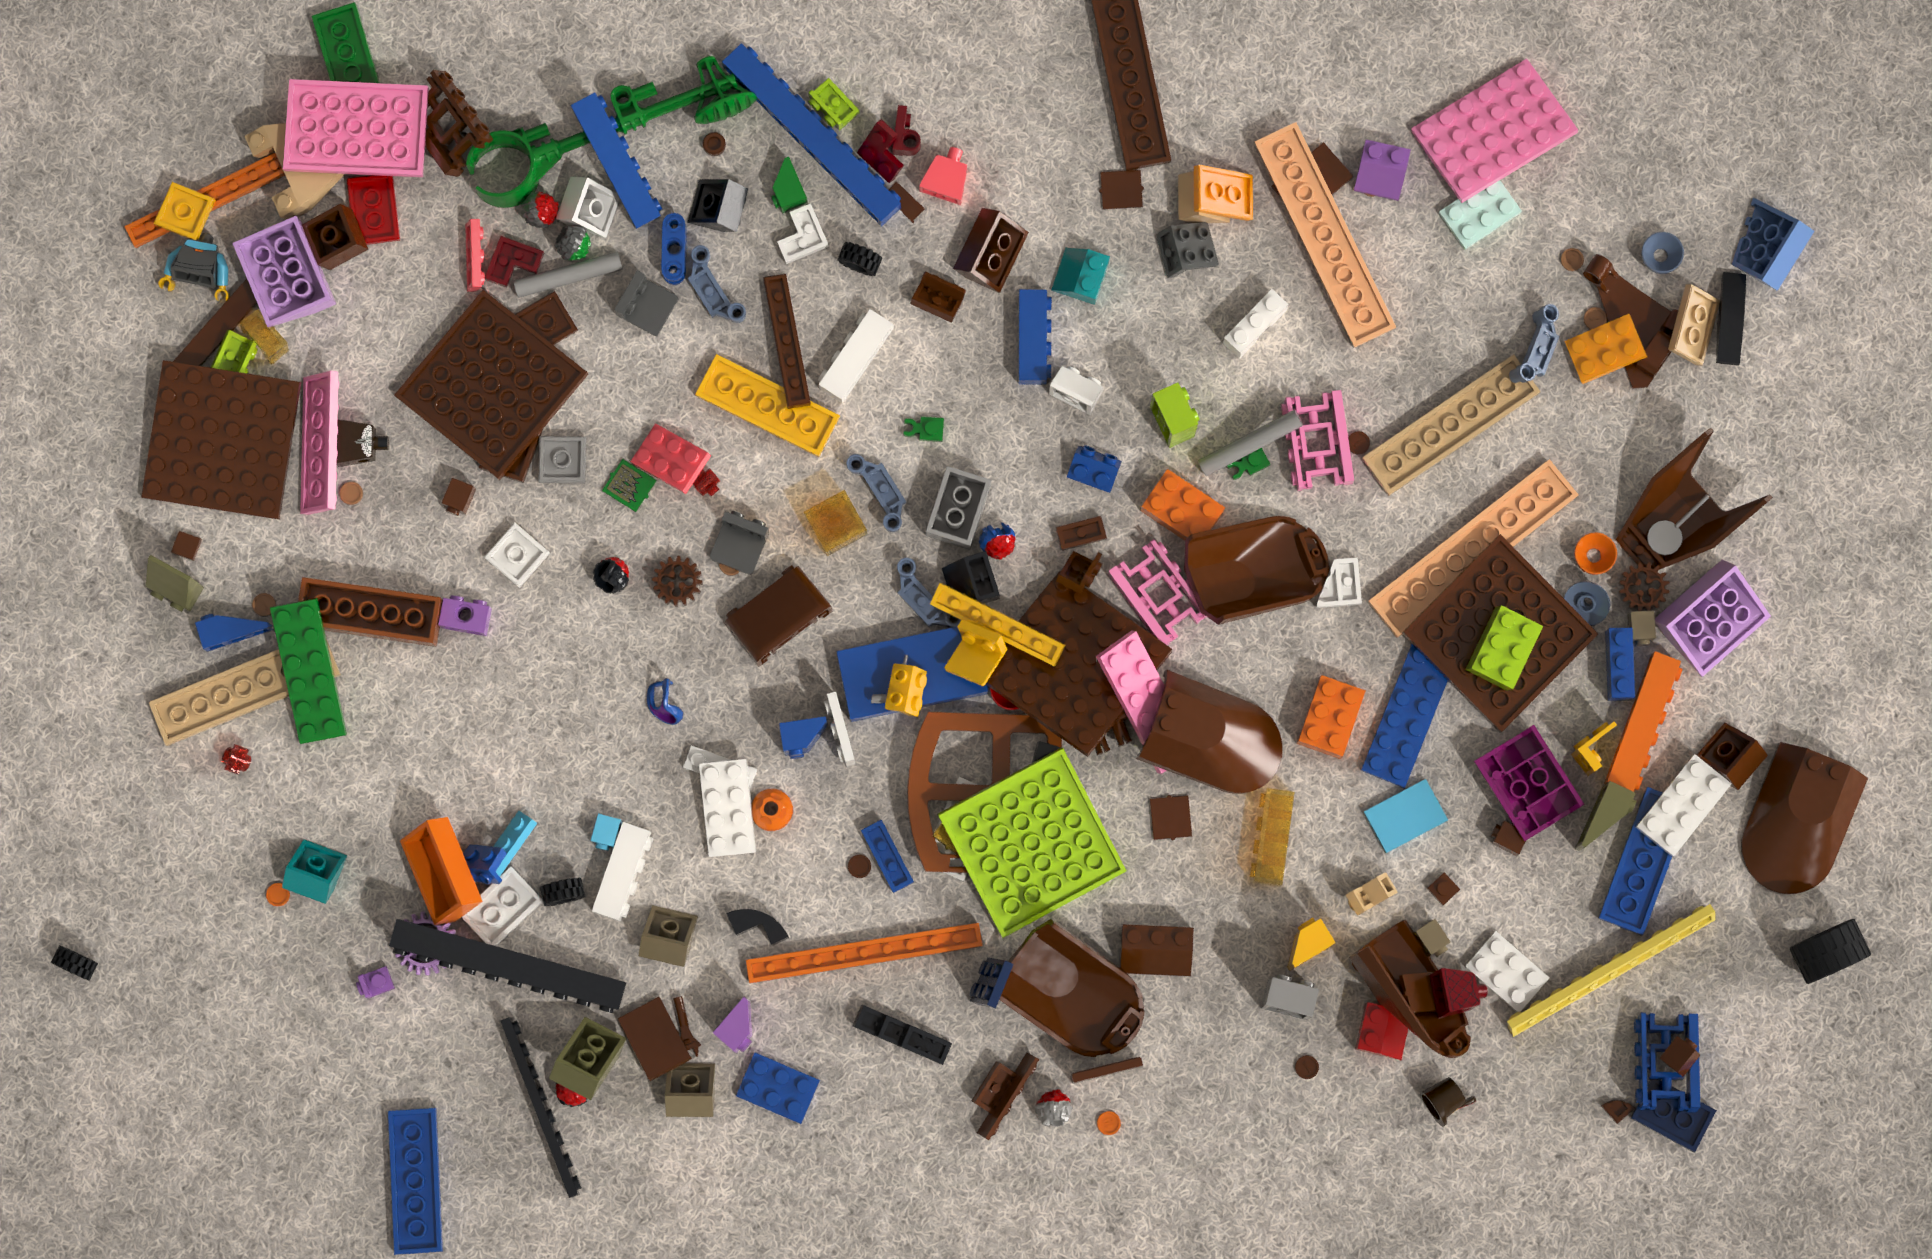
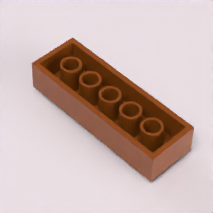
M302 577L298 601L318 599L324 631L437 647L440 630L438 623L443 603L441 597Z

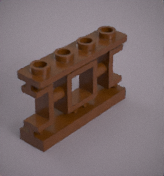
M433 69L430 72L432 77L429 76L426 79L432 87L428 92V107L430 106L433 111L427 116L425 147L445 175L459 177L464 172L462 167L466 166V161L462 155L472 144L476 148L483 149L485 147L484 143H490L493 138L489 134V128L477 117V111L464 99V93L452 82V76L446 71ZM444 92L447 98H444L439 103L437 98ZM449 111L456 120V123L445 133L438 120ZM468 126L472 133L469 132L463 137L461 132ZM455 140L457 145L450 152L446 145H450Z

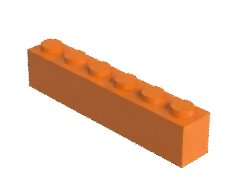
M1656 651L1651 654L1604 784L1611 781L1633 792L1635 789L1638 790L1643 780L1640 773L1642 768H1647L1651 758L1648 751L1650 746H1655L1659 736L1656 733L1658 724L1662 725L1667 712L1663 710L1666 702H1671L1675 692L1671 688L1674 681L1678 682L1683 670L1679 667L1681 664L1680 660Z

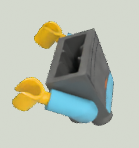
M202 233L199 241L187 239L182 246L172 251L167 257L164 269L165 277L159 280V287L163 289L164 283L168 281V291L171 292L175 288L173 280L210 288H216L217 284L219 289L215 292L216 300L219 301L220 292H225V299L227 301L230 298V294L226 290V285H228V266L224 255L219 253L218 245L212 244L213 236L208 233Z

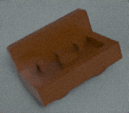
M924 272L910 304L952 323L963 303L966 290L957 284H952L939 278L937 275Z
M1073 551L1059 573L1056 582L1081 594L1085 586L1090 588L1095 576L1100 571L1103 564L1099 562L1102 553L1098 552L1094 560H1091Z

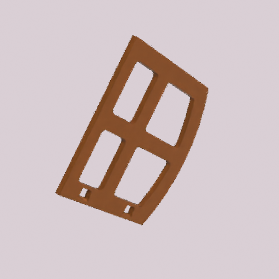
M927 713L912 751L907 787L911 833L925 872L968 873L965 866H949L950 858L960 859L959 855L941 854L939 852L930 822L928 802L930 800L962 801L990 786L938 784L928 781L933 753L941 731L989 732L992 734V782L990 784L992 785L1010 775V736L1012 733L1045 734L1048 744L1062 747V739L1029 715Z

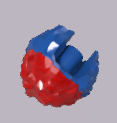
M1003 522L1001 523L1002 529H994L991 525L984 527L979 537L982 551H986L987 555L991 558L999 560L1006 558V556L1013 552L1016 540L1013 529Z

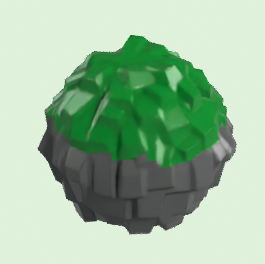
M567 226V228H562L554 246L562 256V259L572 261L585 258L589 252L588 249L591 246L587 230L582 226Z

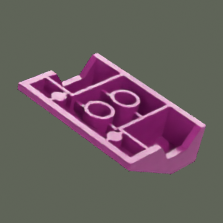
M1532 725L1474 761L1524 842L1585 805L1535 725Z

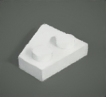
M1358 557L1334 559L1316 608L1361 605Z

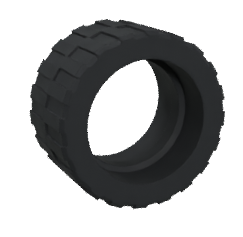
M1855 919L1838 924L1790 947V952L1806 984L1825 978L1871 956V951Z

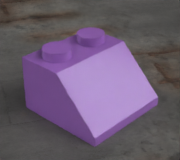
M1365 140L1354 191L1399 201L1411 149Z
M745 997L740 1000L713 1032L735 1053L739 1050L744 1052L752 1043L750 1040L752 1036L750 1001Z

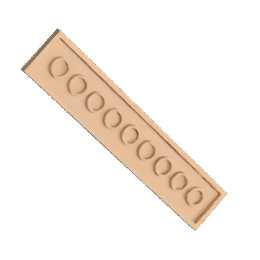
M1297 123L1290 124L1255 141L1254 144L1353 347L1360 346L1395 329L1396 325Z
M1549 459L1376 594L1368 603L1398 638L1498 535L1501 534L1514 547L1578 497L1579 494Z

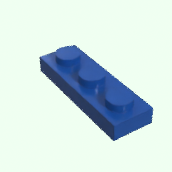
M880 820L862 829L861 832L892 892L895 893L913 884L914 881L883 821Z

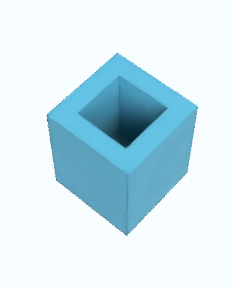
M598 814L591 842L596 843L595 848L609 851L610 847L614 848L623 822L621 819Z

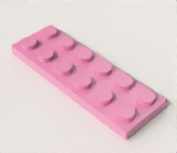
M327 371L303 377L300 514L310 515L335 509L337 500L336 458L338 455L337 412L339 409L338 372Z
M1131 630L1099 653L1096 658L1139 740L1144 745L1151 730L1164 684L1137 632ZM1154 766L1157 773L1162 774L1166 771Z

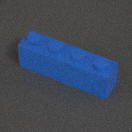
M1019 289V385H1046L1047 378H1051V364H1047V356H1051V342H1047V333H1051V319H1047V310H1051L1052 297H1047V290Z

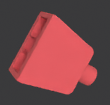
M950 147L947 157L936 155L920 183V192L961 205L967 174V165L960 162L963 151Z

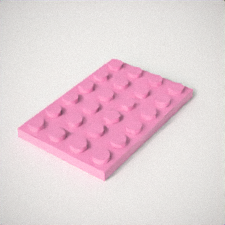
M1525 59L1411 128V132L1457 198L1463 203L1578 133V129L1528 59Z
M289 79L283 170L292 172L423 177L428 86Z

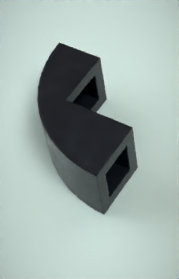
M739 909L726 913L737 936L763 925L772 946L789 939L787 932L781 924L766 913L752 909Z

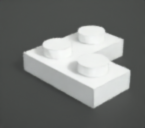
M811 203L790 212L798 233L777 241L786 264L829 247Z

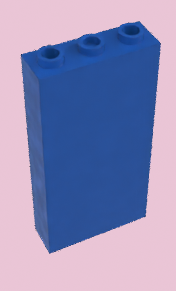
M958 627L836 651L851 722L899 712L885 709V703L871 704L873 694L888 693L893 664H902L906 654L908 655L907 665H913L927 671V683L923 690L922 707L986 695L990 687L978 685L945 670V665L962 641Z

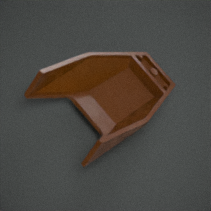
M1712 428L1701 434L1651 478L1616 538V541L1636 564L1641 562L1643 567H1646L1647 563L1651 562L1652 569L1659 566L1660 570L1713 549L1773 498L1769 494L1725 511L1717 505L1695 480L1691 472L1714 432ZM1706 494L1709 495V498L1679 527L1682 533V543L1677 551L1669 555H1661L1651 549L1647 536L1652 525L1664 520L1676 524Z

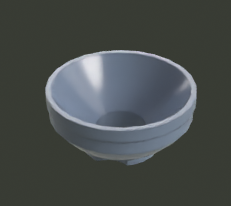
M1657 232L1646 239L1642 246L1641 256L1643 263L1649 270L1658 274H1667L1677 269L1684 257V249L1681 241L1675 235L1668 232ZM1658 249L1664 250L1667 253L1666 261H1656L1654 252Z

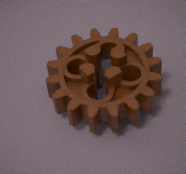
M677 556L676 561L668 557L667 564L662 561L660 562L661 570H654L658 577H653L652 581L658 585L654 586L653 590L660 591L657 597L659 599L665 597V604L667 605L673 601L674 606L678 607L679 602L682 601L684 606H686L687 599L694 602L693 594L701 593L697 586L703 585V581L697 578L702 576L701 571L695 572L698 566L696 563L690 566L689 558L682 562L680 556ZM680 566L682 567V571L679 573L681 580L686 581L688 578L693 579V584L687 586L684 582H680L678 587L681 590V594L676 597L672 594L676 588L674 582L669 581L667 584H663L662 579L668 577L671 580H676L674 569Z
M1638 562L1637 569L1632 565L1629 566L1630 574L1623 572L1622 575L1626 579L1625 581H1619V584L1624 586V589L1619 590V594H1625L1626 597L1623 598V602L1628 600L1631 602L1629 605L1630 609L1637 606V611H1641L1643 607L1646 608V611H1651L1652 605L1658 609V601H1666L1663 594H1669L1670 591L1665 589V586L1670 584V582L1663 580V577L1666 575L1665 572L1658 573L1659 566L1652 569L1651 562H1648L1646 567H1643L1642 563ZM1639 572L1646 574L1644 580L1646 585L1651 584L1653 581L1660 583L1659 589L1649 588L1647 590V595L1651 598L1649 603H1645L1642 600L1643 590H1638L1634 594L1628 591L1631 585L1635 587L1641 585L1642 582L1638 578Z

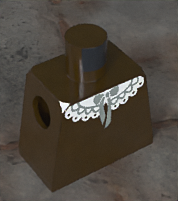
M337 420L338 455L336 465L338 467L376 461V450H389V437L376 436V428L373 425Z

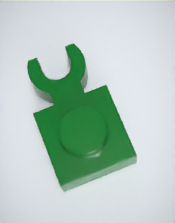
M921 417V423H916L913 419L904 420V424H911L913 426L912 431H904L905 437H913L915 434H920L919 441L943 442L944 418Z
M1260 448L1241 458V462L1235 461L1229 464L1227 469L1231 467L1238 468L1239 472L1232 476L1233 480H1237L1246 470L1249 476L1269 467L1271 464L1263 449Z

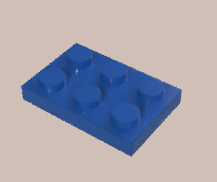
M754 1053L736 1096L802 1124L820 1080Z

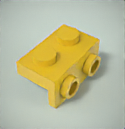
M893 664L885 709L918 717L919 710L922 707L923 690L927 683V671L913 665Z

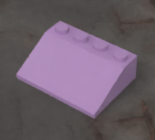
M297 216L232 243L267 327L315 314L336 305L321 266L315 260L302 227L303 223Z
M1722 559L1655 618V623L1669 642L1703 677L1769 619L1771 615L1736 565Z

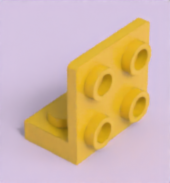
M962 619L957 626L962 641L944 668L949 673L984 686L1008 649L1000 634Z
M1615 721L1610 725L1605 722L1592 732L1594 736L1592 739L1586 736L1573 746L1576 751L1571 755L1587 776H1590L1602 767L1600 756L1595 750L1590 751L1588 747L1617 726Z

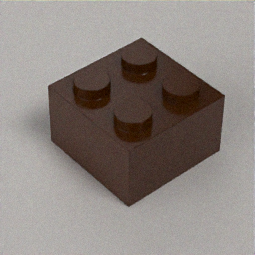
M338 204L302 224L317 264L328 270H332L369 250L353 210L342 204Z

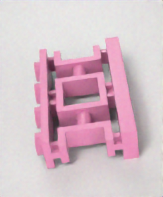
M1341 390L1322 393V405L1301 407L1299 396L1294 398L1286 397L1285 404H1281L1282 416L1292 411V406H1295L1298 415L1308 414L1310 425H1303L1298 428L1299 436H1296V430L1285 435L1286 440H1290L1291 449H1288L1289 463L1294 465V472H1291V481L1293 486H1297V491L1312 489L1311 477L1333 475L1334 486L1340 484L1350 485L1354 482ZM1328 401H1331L1335 431H1332L1331 422L1319 423L1317 412L1329 410ZM1326 430L1329 450L1307 452L1305 432ZM1335 446H1338L1342 476H1339L1338 467L1325 468L1324 457L1335 456ZM1299 451L1302 453V460L1315 459L1316 470L1305 471V481L1302 479Z
M1153 539L1149 544L1142 547V551L1147 556V559L1131 570L1123 561L1118 566L1110 569L1108 575L1149 632L1166 645H1169L1170 642L1178 638V635L1172 628L1189 615L1196 624L1207 617L1200 612L1188 579L1184 581L1179 574L1182 571L1174 560L1170 562L1166 556L1168 551L1161 542L1157 543ZM1152 550L1169 571L1170 577L1164 569L1153 576L1146 567L1155 560V556L1151 552ZM1121 572H1124L1128 579L1138 572L1141 574L1146 582L1139 586L1137 591L1142 597L1139 598ZM1163 578L1175 596L1157 608L1145 590ZM1179 588L1182 589L1199 612L1198 614H1196L1192 607L1182 614L1176 608L1174 603L1183 597ZM1149 609L1152 610L1155 616L1165 609L1172 616L1173 620L1164 627L1169 633L1168 635H1166L1152 616Z

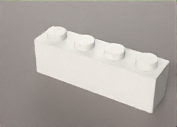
M871 309L867 314L862 313L856 323L859 326L855 332H849L843 342L846 345L842 351L838 350L832 357V366L829 370L825 369L818 378L820 382L819 389L842 404L894 329L893 323Z
M625 822L622 823L592 909L593 913L617 921H621L622 917H627L630 904H627L629 895L634 896L638 885V882H635L637 872L642 873L646 861L642 859L645 850H650L653 842L649 830Z

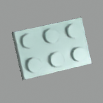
M1499 180L1463 203L1459 199L1455 200L1440 210L1439 215L1463 249L1466 250L1519 215L1522 210Z

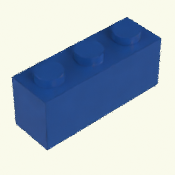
M1608 628L1605 631L1608 701H1631L1635 698L1633 628Z

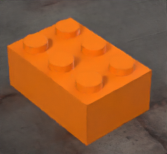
M1167 469L1141 506L1140 511L1185 541L1191 534L1212 530L1224 513L1225 507Z
M1321 675L1297 744L1341 759L1346 750L1366 690Z

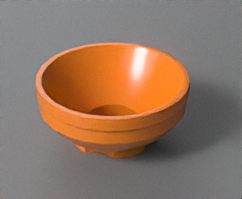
M1602 533L1586 534L1576 544L1574 551L1576 564L1582 571L1591 575L1606 573L1613 567L1617 559L1615 543L1611 538ZM1596 549L1599 551L1601 557L1598 562H1590L1588 560L1587 552L1589 550Z
M763 790L754 797L751 803L753 821L763 830H780L792 818V802L781 790ZM775 802L778 805L777 813L767 815L764 812L765 804Z

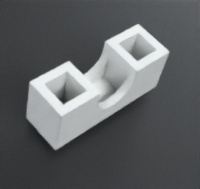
M1271 289L1226 335L1223 344L1240 359L1254 345L1258 337L1285 313L1289 304Z

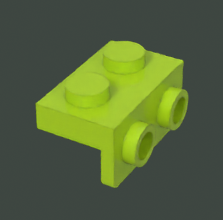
M830 78L814 91L811 89L808 92L810 99L808 102L815 111L820 110L825 115L823 118L832 128L835 126L839 131L860 113V110Z
M227 330L210 368L248 373L246 367L249 361L254 359L258 348H256L257 341Z

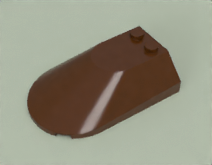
M1272 516L1191 534L1185 540L1184 571L1200 612L1220 625L1311 600L1322 590L1328 577L1329 560L1323 543L1309 527L1305 529V527L1296 522V519L1290 517Z
M1170 670L1164 671L1163 677L1165 679L1162 696L1150 733L1136 759L1232 794L1249 793L1267 784L1276 774L1282 758L1281 735L1271 716L1251 702Z
M1784 742L1778 743L1742 835V857L1751 876L1765 888L1782 894L1802 893L1821 883L1832 869L1868 777L1852 766L1808 748Z
M1049 919L1033 929L1008 962L1014 965L999 1000L1073 1052L1088 1057H1096L1097 1055L1108 1053L1114 1054L1126 1047L1138 1034L1145 1012L1143 996L1138 985L1126 972L1053 919Z
M1406 920L1395 924L1349 957L1354 969L1360 973L1377 1001L1428 1047L1448 1058H1458L1468 1051L1471 1036L1466 1032L1465 1026L1469 1025L1465 1012L1444 1018H1438L1437 1011L1414 1013L1406 1002L1405 997L1402 996L1403 989L1400 975L1435 972L1438 970Z

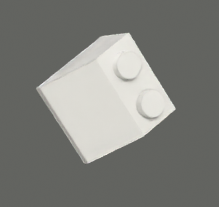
M570 177L556 220L568 226H582L588 233L606 238L620 198L617 193L587 177Z
M1062 366L1050 384L1049 395L1091 415L1103 392V386L1100 385L1101 382L1090 376L1087 379L1079 375L1080 371L1071 366H1068V368Z

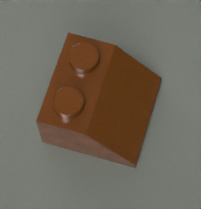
M1725 722L1697 754L1700 759L1731 782L1730 786L1736 790L1741 788L1768 756L1756 739Z

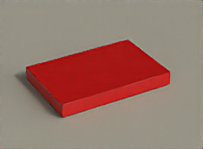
M369 175L347 178L349 205L354 212L366 244L400 241L393 176Z

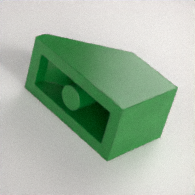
M788 156L782 163L772 187L774 195L771 196L775 208L780 207L782 213L808 203L806 194Z

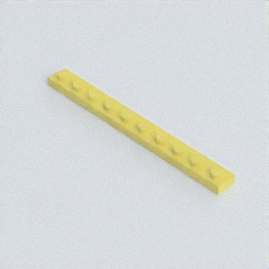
M1711 904L1706 907L1700 906L1696 908L1692 915L1687 918L1677 919L1668 929L1656 931L1649 940L1637 942L1631 947L1630 951L1615 955L1609 963L1604 966L1598 965L1594 967L1590 974L1585 977L1579 976L1575 978L1566 988L1554 990L1547 999L1543 1001L1537 1000L1526 1011L1513 1014L1507 1021L1510 1033L1513 1037L1710 924L1716 920L1715 910Z

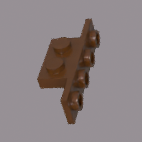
M1026 1052L1015 1072L998 1061L994 1063L971 1100L989 1112L978 1129L977 1134L987 1140H990L991 1136L996 1134L1001 1120L1010 1112L1014 1099L1023 1091L1024 1083L1036 1070L1038 1058Z

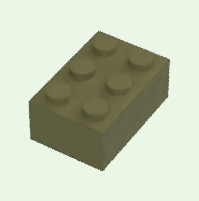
M584 1017L556 1059L549 1079L592 1100L618 1060L627 1038Z

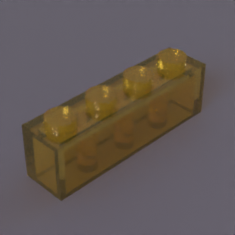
M1266 788L1265 794L1260 793L1259 807H1262L1263 810L1262 817L1257 816L1256 830L1260 831L1259 840L1254 839L1252 852L1257 854L1256 863H1251L1249 877H1254L1253 883L1279 887L1283 885L1295 792Z

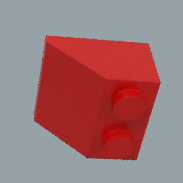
M1367 1002L1364 1006L1355 1050L1402 1060L1408 1028L1382 1005Z

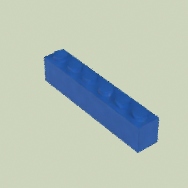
M594 92L570 105L635 228L637 229L661 216L659 211L662 210V207L656 197L651 198L648 192L651 187L646 177L641 178L637 172L640 166L634 156L629 157L626 150L630 147L624 136H618L615 130L618 128L614 117L612 115L608 117L604 108L608 106L602 95L597 96Z

